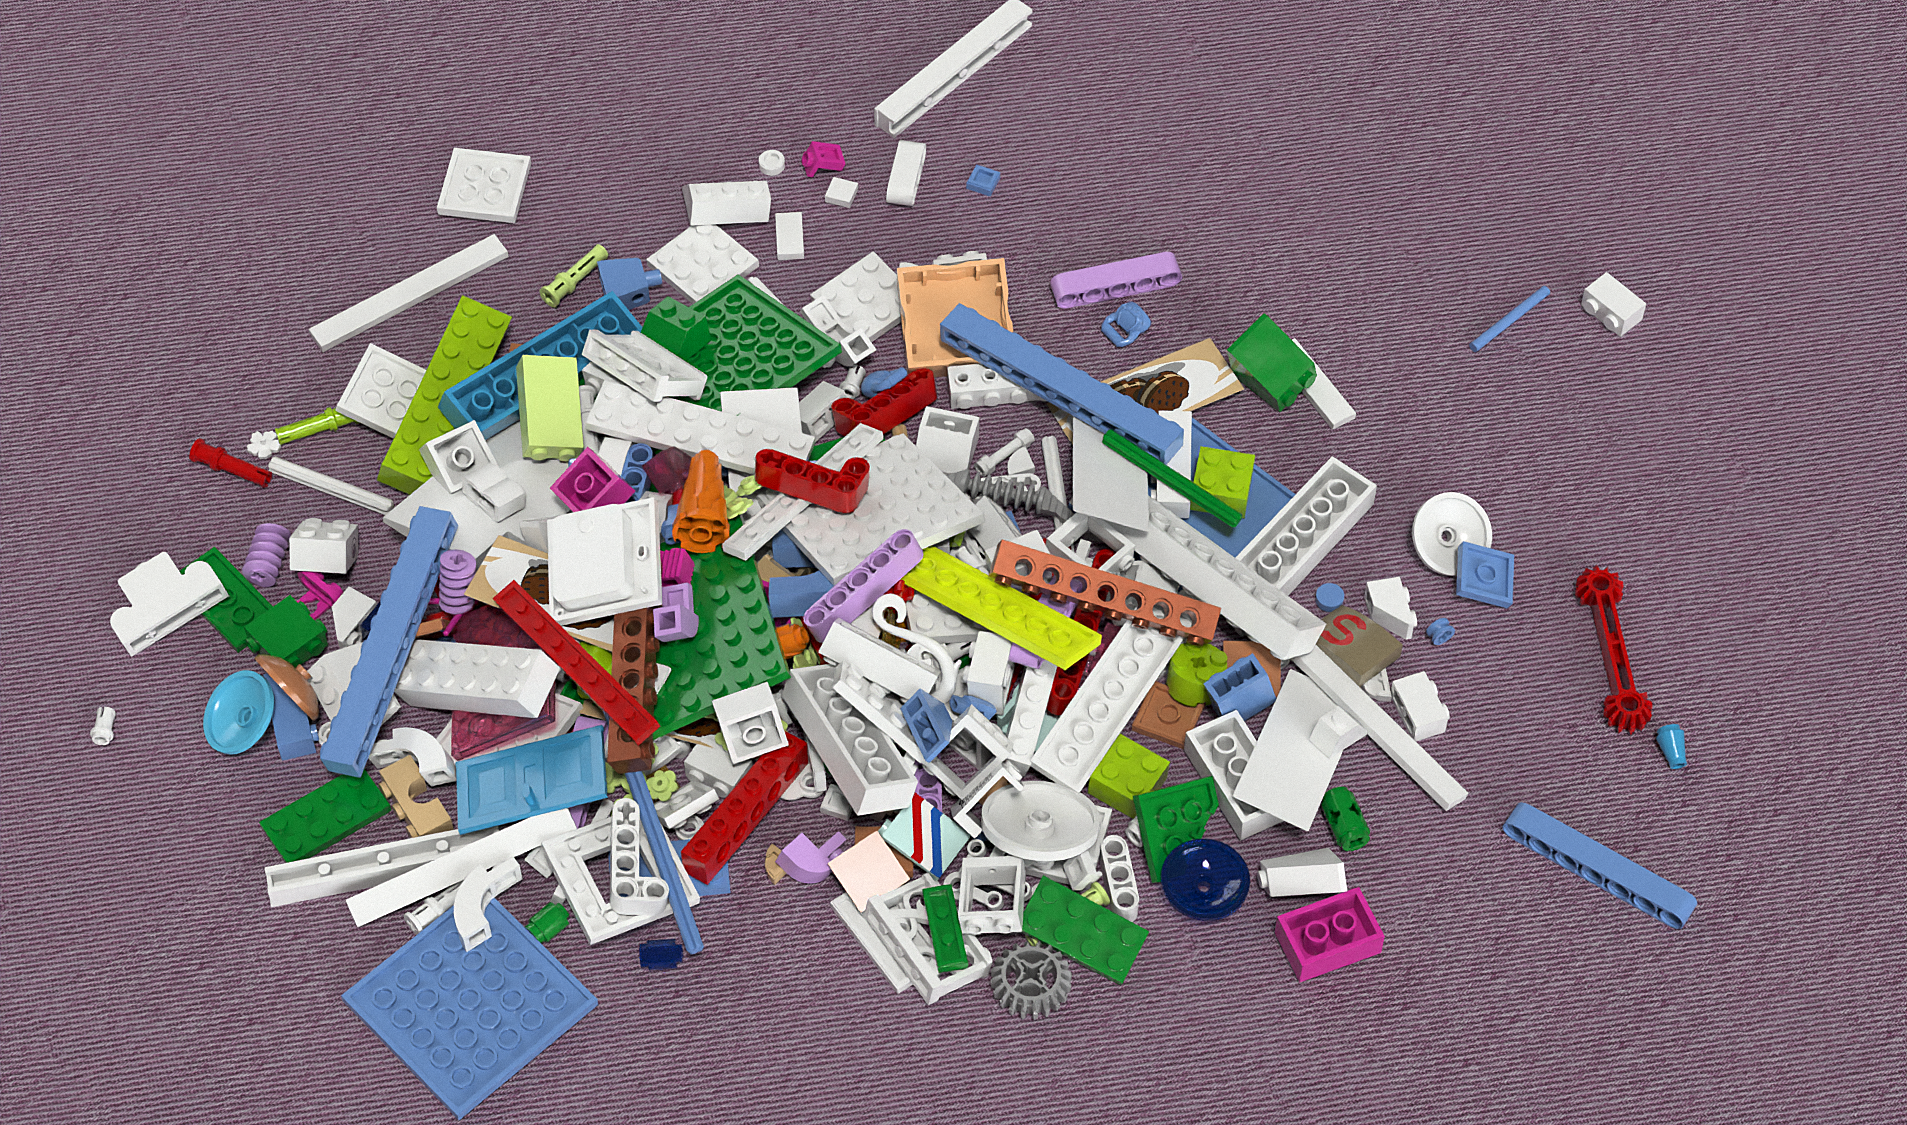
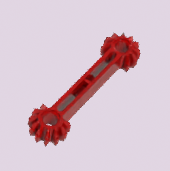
M1596 564L1593 570L1586 568L1582 575H1579L1577 578L1575 597L1580 599V606L1589 605L1592 609L1612 694L1608 695L1604 700L1603 717L1608 719L1609 727L1618 726V733L1623 731V729H1627L1631 735L1635 729L1642 731L1646 723L1650 722L1653 705L1652 701L1647 700V692L1640 694L1636 692L1615 605V603H1619L1622 600L1623 581L1618 580V572L1609 573L1608 566L1604 570H1600Z

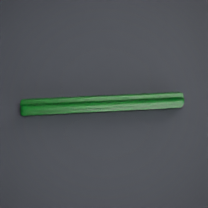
M1109 429L1104 434L1103 444L1229 526L1235 528L1242 520L1240 512L1114 430Z

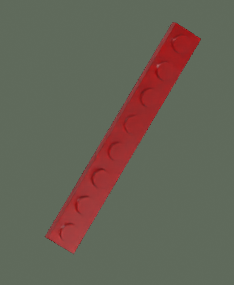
M515 580L511 581L492 598L496 605L638 746L660 727L658 721Z

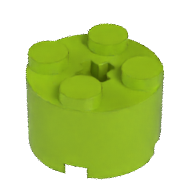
M1187 642L1181 644L1169 662L1166 684L1169 687L1170 695L1176 701L1187 706H1197V703L1205 702L1206 705H1210L1211 701L1203 683L1207 682L1212 675L1227 669L1228 658L1226 653L1211 644L1203 643V646H1195Z

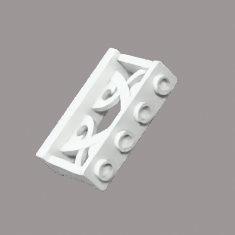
M589 330L582 355L653 402L661 401L663 396H689L694 400H700L707 375L639 331H632L631 335H605L599 330Z
M925 873L922 877L881 896L877 894L868 898L864 917L925 1002L930 1005L938 1001L939 997L979 978L987 977L992 965V957L989 950L980 944L974 934H962L966 956L972 966L966 969L949 971L954 975L943 980L938 978L942 973H938L934 949L927 946H915L912 942L917 933V923L929 924L925 906L921 904L920 899L917 901L916 909H911L910 898L916 895L923 897L922 889L941 886L939 882L933 880L929 873ZM902 902L903 909L889 910L890 907ZM907 922H909L911 928L909 932H905L902 926L907 928ZM923 955L931 956L930 962H927Z

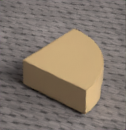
M771 844L766 852L765 870L768 878L775 885L786 872L775 862L781 850Z

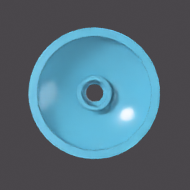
M243 670L228 676L217 686L207 703L203 719L204 734L212 748L224 754H238L249 749L263 736L270 724L274 709L273 690L268 680L254 671Z

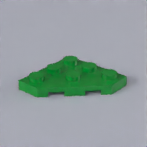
M1213 776L1133 796L1152 883L1183 876L1188 866L1186 862L1192 850H1196L1206 831L1204 827L1210 815H1214L1219 805Z

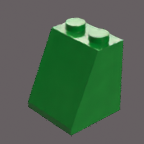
M1265 313L1227 349L1231 370L1237 379L1278 412H1281L1286 406H1291L1295 402L1297 395L1304 388H1309L1317 377L1315 363Z

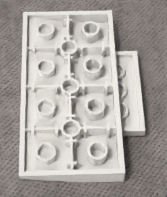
M520 419L485 441L498 466L505 471L507 477L523 486L526 494L524 508L496 522L481 507L475 505L463 493V488L450 494L432 476L383 517V522L407 537L410 531V521L413 516H416L419 506L451 512L458 524V528L449 550L457 549L470 553L476 560L477 572L498 535L527 545L520 529L519 521L573 513L550 489L568 468V461H560L558 458L534 460L532 457H523ZM598 433L600 450L601 444L605 437Z

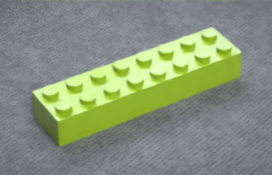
M462 295L381 464L377 481L411 495L432 477L419 449L425 443L455 430L438 408L442 395L446 390L493 363L512 319L511 316Z

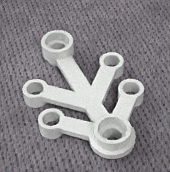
M974 839L969 842L967 846L969 854L966 858L985 856L986 847L983 841ZM975 846L982 847L978 853L972 852V849ZM995 846L989 857L1004 856L1006 852ZM1023 859L1025 869L1034 866L1040 871L1050 869L1055 861ZM962 867L958 872L949 874L943 885L952 884L955 901H959L960 888H953V884L958 881L961 882ZM1025 882L1027 892L1025 893L1024 901H1027L1032 895L1030 885ZM1015 884L992 885L1014 895ZM974 885L973 900L986 905L991 911H999L1003 907L1004 900L999 892L991 891L987 893L976 888L979 885ZM992 898H999L997 904H989Z

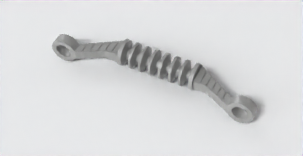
M968 469L946 475L964 494L968 489L971 490V499H975L978 492H981L982 497L984 495L987 497L989 494L992 495L995 503H997L1000 497H1003V504L1006 507L1011 499L1014 500L1015 509H1018L1021 502H1025V511H1029L1034 504L1036 506V514L1043 513L1056 516L1063 523L1074 515L1057 497L1052 495L1047 487L1042 486L1039 493L1036 494L1034 484H1031L1028 491H1024V482H1020L1017 489H1014L1012 479L1008 481L1006 486H1003L1002 477H999L996 483L992 484L990 474L987 475L983 482L981 481L980 472H977L975 477L970 479V470ZM1089 530L1081 536L1090 541L1102 542L1101 539Z

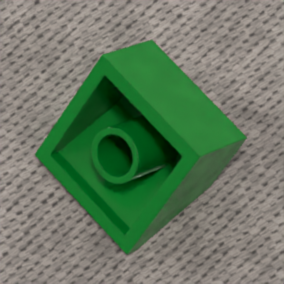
M669 296L648 312L641 330L643 335L684 361H687L711 341L706 316Z

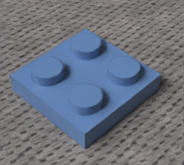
M1463 541L1458 546L1456 595L1504 608L1510 607L1513 603L1514 554Z

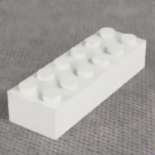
M1332 456L1241 551L1236 559L1288 596L1374 505L1377 485Z
M414 639L394 692L410 706L538 718L560 667L539 649Z
M825 664L790 669L791 678L786 680L782 696L857 816L909 807L918 780L890 737L832 688L835 668L837 666Z

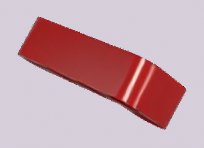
M927 368L917 369L890 389L883 390L863 404L851 398L835 400L831 408L836 431L846 436L862 423L885 434L937 399L933 371Z
M773 449L760 450L755 456L754 478L761 486L841 513L854 511L868 490L870 465L863 458L854 457L848 459L840 472Z

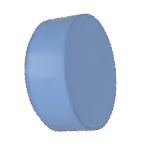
M1333 583L1321 585L1316 592L1315 601L1317 606L1323 611L1332 612L1343 605L1344 591L1340 586Z

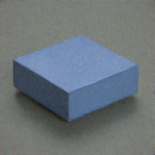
M976 164L966 183V189L991 197L1000 180L1001 172Z

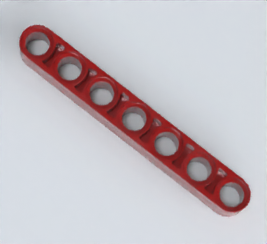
M1108 549L1098 551L1093 560L1092 567L1099 569L1116 553ZM1101 588L1098 591V597L1105 602L1109 591ZM1077 608L1073 620L1097 632L1103 612L1095 609L1093 612H1086ZM1090 652L1066 670L1057 666L1046 706L1047 710L1052 714L1062 715L1076 695Z

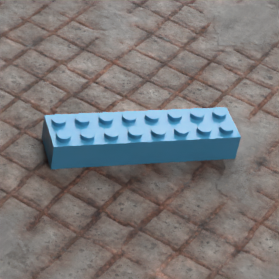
M611 291L446 390L442 395L438 408L455 429L475 420L484 439L487 440L520 419L516 366L522 355L574 357L577 359L579 381L584 378L582 369L591 362V360L582 355L589 330H599L605 335H631L632 331H639L641 333L643 327L616 294Z

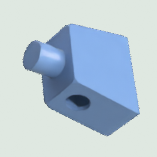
M639 258L597 261L603 294L606 295L613 291L628 310L647 304L650 301L648 287L662 284L660 270L655 269L644 272L641 259Z

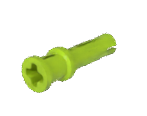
M328 407L322 414L275 428L280 445L323 430L330 429L331 431H336L340 426L352 422L356 424L360 422L335 411L336 408Z

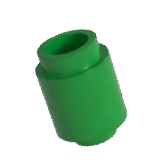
M549 902L528 919V924L525 928L541 944L543 942L547 943L569 925L567 920L569 913L560 903L555 905Z

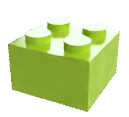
M1200 446L1194 483L1240 512L1242 518L1245 519L1255 455ZM1191 501L1190 510L1209 513Z
M1119 734L1091 774L1088 794L1134 819L1137 814L1133 796L1160 789L1167 779L1170 761Z

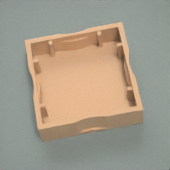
M1004 258L968 261L951 266L924 265L897 268V289L907 375L917 369L927 368L933 371L934 377L947 376V367L981 364L941 341L940 323L959 303L967 308L975 309L980 315L989 320L996 321L1001 327L1013 332V325L1007 305L1008 285Z

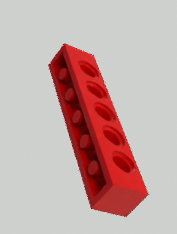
M785 731L789 745L762 754L681 850L682 864L688 875L707 885L809 764L807 742Z

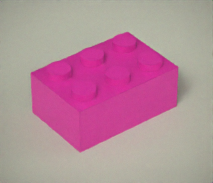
M1360 887L1277 916L1275 935L1299 983L1380 954L1385 938Z

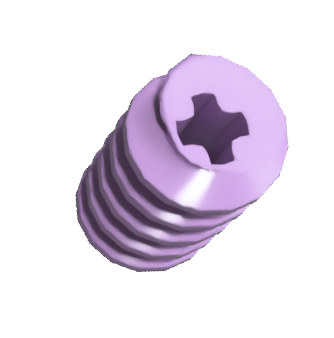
M271 523L261 524L256 528L255 536L251 541L252 545L248 550L249 554L242 568V574L251 583L261 587H271L276 583L275 577L279 574L278 568L282 565L281 559L285 556L284 550L287 549V541L291 537V532L288 529Z
M448 550L440 556L439 606L449 614H462L472 609L475 604V599L464 595L476 574V560L466 551Z

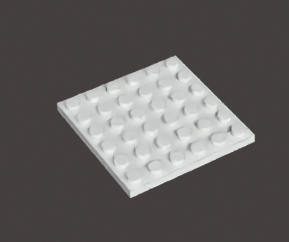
M900 434L877 444L863 457L870 465L869 486L854 511L841 513L810 503L782 530L835 586L898 530H910L920 547L924 549L985 522L984 513L904 434ZM769 488L767 491L757 494L758 504L764 508L781 492Z

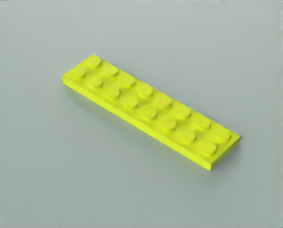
M932 545L922 549V560L900 579L904 580L905 584L1064 670L1101 645V634L1012 587L995 583V578L989 577L982 571Z

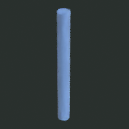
M1542 286L1472 341L1469 344L1470 349L1473 352L1480 350L1550 294L1549 288Z

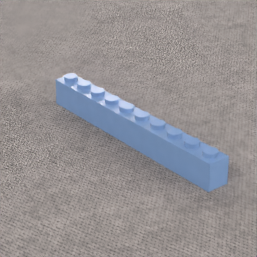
M959 303L940 323L942 342L1103 433H1106L1109 429L1114 430L1167 465L1183 446L1184 429L1176 422L1169 421L1158 415L1153 409L1138 404L1130 396L1122 395L1112 389L1107 383H1101L1090 377L1087 372L1067 364L1064 359L1049 354L1041 346L1033 345L1024 340L1019 334L1010 332L1001 327L996 321L985 318L975 309L967 308Z
M419 506L416 516H413L410 521V531L407 539L401 544L400 557L397 564L391 569L387 590L382 592L381 605L377 615H374L371 620L370 633L367 640H364L361 645L359 661L352 668L351 681L347 691H344L341 696V706L338 714L331 721L327 742L323 743L320 750V759L330 772L361 778L439 577L440 556L450 549L458 528L456 520L449 511Z

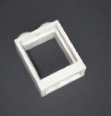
M1076 512L1046 539V547L1051 555L1092 567L1068 548L1089 530L1117 552L1099 570L1117 575L1121 571L1128 570L1134 562L1135 545L1103 519Z
M972 704L952 723L950 741L966 727L994 756L966 783L937 756L930 763L925 760L922 762L926 772L932 776L936 775L943 782L945 789L950 794L957 795L961 800L1011 754L1014 746Z
M1016 856L963 858L958 910L962 934L1022 932L1026 882L1023 858ZM1015 884L1013 910L972 912L974 885Z

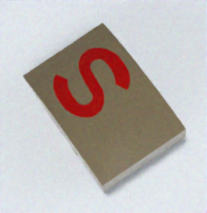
M1341 605L1321 619L1326 623V626L1316 645L1359 687L1401 657L1403 644L1376 622L1352 608Z

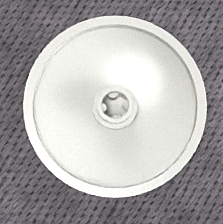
M1023 781L1024 788L1021 791L1012 784H1009L994 791L983 804L981 827L985 836L1002 851L1019 858L1035 861H1058L1072 858L1088 850L1095 843L1099 834L1100 815L1094 803L1084 794L1077 793L1057 783Z

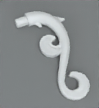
M896 594L882 595L873 605L872 615L874 621L886 632L915 643L908 650L907 654L930 666L932 665V658L923 659L921 657L922 653L927 651L937 659L941 668L942 678L941 682L936 681V689L931 696L946 704L955 692L962 661L958 660L954 663L946 649L927 635L888 624L883 617V611L887 607L896 609L898 613L897 623L904 621L907 607L903 598Z

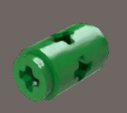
M1344 786L1327 791L1323 796L1321 808L1337 844L1345 851H1354L1362 848L1370 840V830L1353 792Z

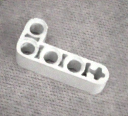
M622 798L614 804L611 818L610 907L613 911L622 915H659L666 909L669 887L666 881L661 878L639 877V805L632 799ZM623 817H627L628 824H623ZM621 841H626V842H629L630 844L624 845V844H621L620 842H621ZM621 867H626V868H628V869H630V870H629V871H623V870H620L619 868H621ZM619 894H628L629 897H621ZM649 895H658L660 898H651Z

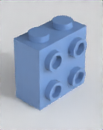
M1253 653L1238 659L1233 666L1223 672L1212 675L1207 682L1203 683L1218 717L1237 710L1245 721L1276 701L1268 674Z

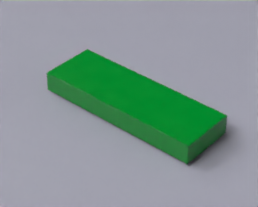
M952 884L922 889L938 973L968 968Z

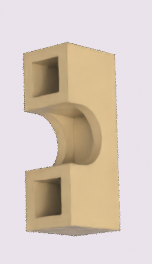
M411 755L379 770L382 780L378 784L386 799L391 798L394 802L392 808L399 821L402 819L406 821L408 826L405 828L410 838L454 830L452 820L438 798L427 803H416L413 801L418 795L427 791L425 779L419 773V768Z

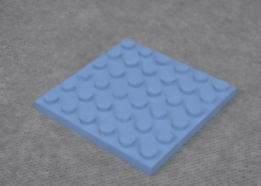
M495 898L489 902L484 913V917L489 922L492 937L468 952L463 948L454 919L453 905L341 995L342 1001L458 1120L462 1119L599 1005L598 999Z

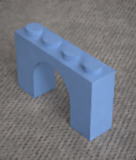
M782 529L773 536V558L785 568H817ZM820 570L805 576L770 578L769 603L773 618L804 616L805 612L834 586Z

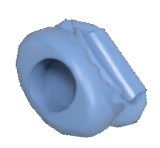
M1133 301L1122 304L1116 312L1105 318L1101 325V331L1117 347H1124L1135 341L1139 334L1148 330L1151 326V320L1140 306ZM1116 321L1117 325L1121 326L1129 336L1124 339L1110 323Z
M900 367L892 371L880 370L869 374L861 384L862 394L865 397L872 398L883 390L890 389L907 376L906 368Z

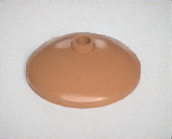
M258 654L254 658L313 721L319 718L317 695L308 682V679L312 676L301 664L295 668L288 661L267 654Z

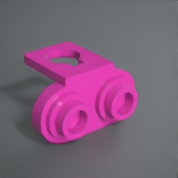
M299 571L297 573L302 584L309 590L297 602L302 601L306 604L309 602L313 603L315 600L319 601L316 611L310 614L314 620L318 619L330 607L332 608L333 604L344 593L336 583L326 584L323 581L324 576L321 572Z

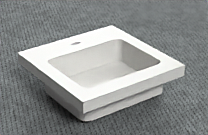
M654 497L619 505H605L560 515L555 519L547 520L550 616L561 626L662 605L658 501Z

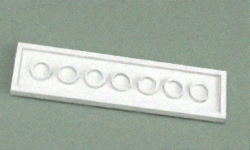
M604 380L586 420L587 430L635 443H643L653 448L690 458L694 457L701 450H710L718 456L719 463L722 466L755 475V456L760 450L773 449L808 461L815 445L814 436L665 396L662 397L661 401L653 402L632 387Z
M1160 605L1153 606L1154 616L1163 619L1165 616L1163 607ZM1182 613L1180 615L1181 624L1185 627H1191V617L1188 614ZM1127 620L1031 758V767L1055 783L1080 793L1185 637L1178 635L1175 638L1166 637L1159 634V629L1148 627V629L1137 628L1131 625L1132 621Z

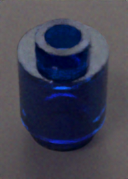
M676 938L647 940V943L640 944L641 968H648L649 970L678 968V962H683L682 944H677Z

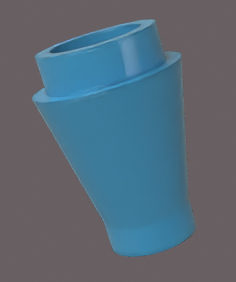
M1670 724L1659 728L1656 740L1669 763L1670 769L1685 767L1687 761L1684 731L1680 729L1678 724Z

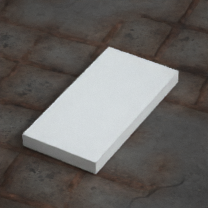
M845 892L832 900L830 907L895 992L899 994L912 986L913 983L864 917V912L860 913L848 894ZM902 902L890 907L889 910L903 909ZM907 922V928L902 926L905 932L911 930L909 922ZM917 923V933L912 942L915 946L933 948L931 937L920 923ZM923 955L925 960L930 962L931 956Z

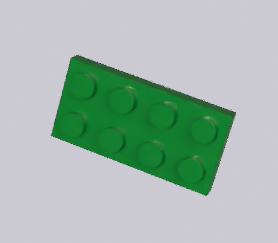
M364 769L361 778L342 774L263 819L259 824L284 863H289L315 856L392 810L386 798Z
M1043 875L1023 912L1021 933L1036 941H1040L1047 947L1051 944L1056 952L1060 951L1062 955L1121 986L1149 931Z

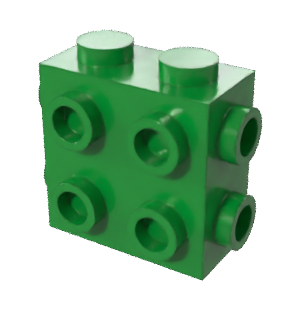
M291 595L244 626L247 635L245 643L254 654L258 652L259 654L280 657L291 663L295 668L311 657L319 655L328 646L325 635L328 631L325 625L319 619L314 620L310 616L307 606L302 601L297 602Z

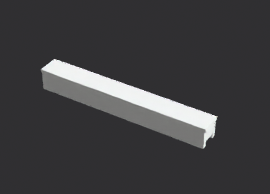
M1008 0L875 107V126L880 127L895 138L1032 27V23L1027 20V17L1032 13V9L1020 0Z
M494 826L462 835L456 829L265 867L271 907L378 886L498 832L499 828Z

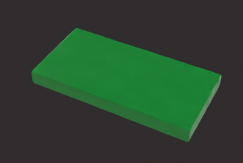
M214 546L191 563L203 561L209 564L229 596L201 613V615L239 653L247 647L245 643L247 635L244 626L273 606ZM189 565L179 571L181 575L185 574V570Z

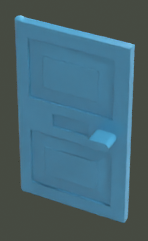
M603 725L456 762L457 814L460 835L608 798Z

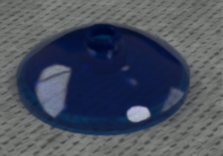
M1193 839L1180 844L1167 856L1161 871V887L1167 901L1182 915L1199 921H1215L1232 915L1243 905L1250 888V873L1242 856L1231 846L1213 839ZM1199 887H1207L1208 891H1201Z

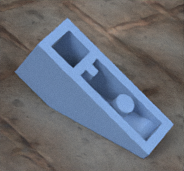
M268 673L263 674L273 690L274 709L272 721L282 761L316 753L314 742L319 741L316 724L310 725L308 715Z
M920 688L900 709L925 761L930 763L950 743L952 719L944 703Z

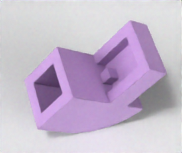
M689 583L662 587V608L653 609L655 637L662 642L694 637L697 633L699 616L694 613L692 585Z
M838 831L818 849L801 833L781 851L775 862L790 877L799 882L808 884L818 883L825 880L832 872L827 864L843 853L841 848L847 839Z

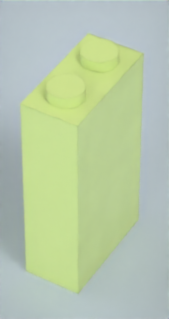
M522 355L516 366L523 457H532L534 460L558 458L560 461L578 458L584 447L577 359L574 357Z

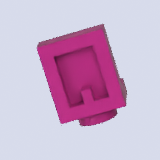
M812 141L807 151L802 155V165L805 168L807 177H813L818 168L842 171L845 166L841 147L837 144Z

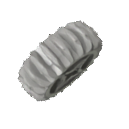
M1026 940L1022 948L1015 943L1013 945V952L1005 948L1003 957H997L995 960L996 967L991 969L992 979L990 981L991 988L995 989L993 996L995 1000L1000 999L1002 1009L1009 1007L1011 1016L1019 1011L1021 1012L1020 1017L1022 1019L1027 1014H1032L1033 1019L1036 1020L1038 1013L1041 1012L1045 1017H1048L1050 1009L1057 1012L1060 1009V1003L1067 1001L1066 993L1071 991L1070 981L1072 980V973L1068 971L1069 964L1067 960L1062 961L1061 952L1053 953L1051 944L1043 949L1040 941L1036 943V946H1030L1029 941ZM1014 971L1017 980H1015V985L1011 987L1007 982V977ZM1050 973L1055 979V984L1051 989L1046 986L1047 982L1045 981Z

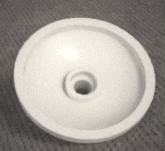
M1447 492L1428 499L1420 507L1414 518L1412 538L1416 552L1426 566L1442 575L1457 576L1458 546L1465 541L1491 548L1492 529L1487 514L1475 500L1461 493ZM1442 532L1446 533L1447 541L1442 539Z

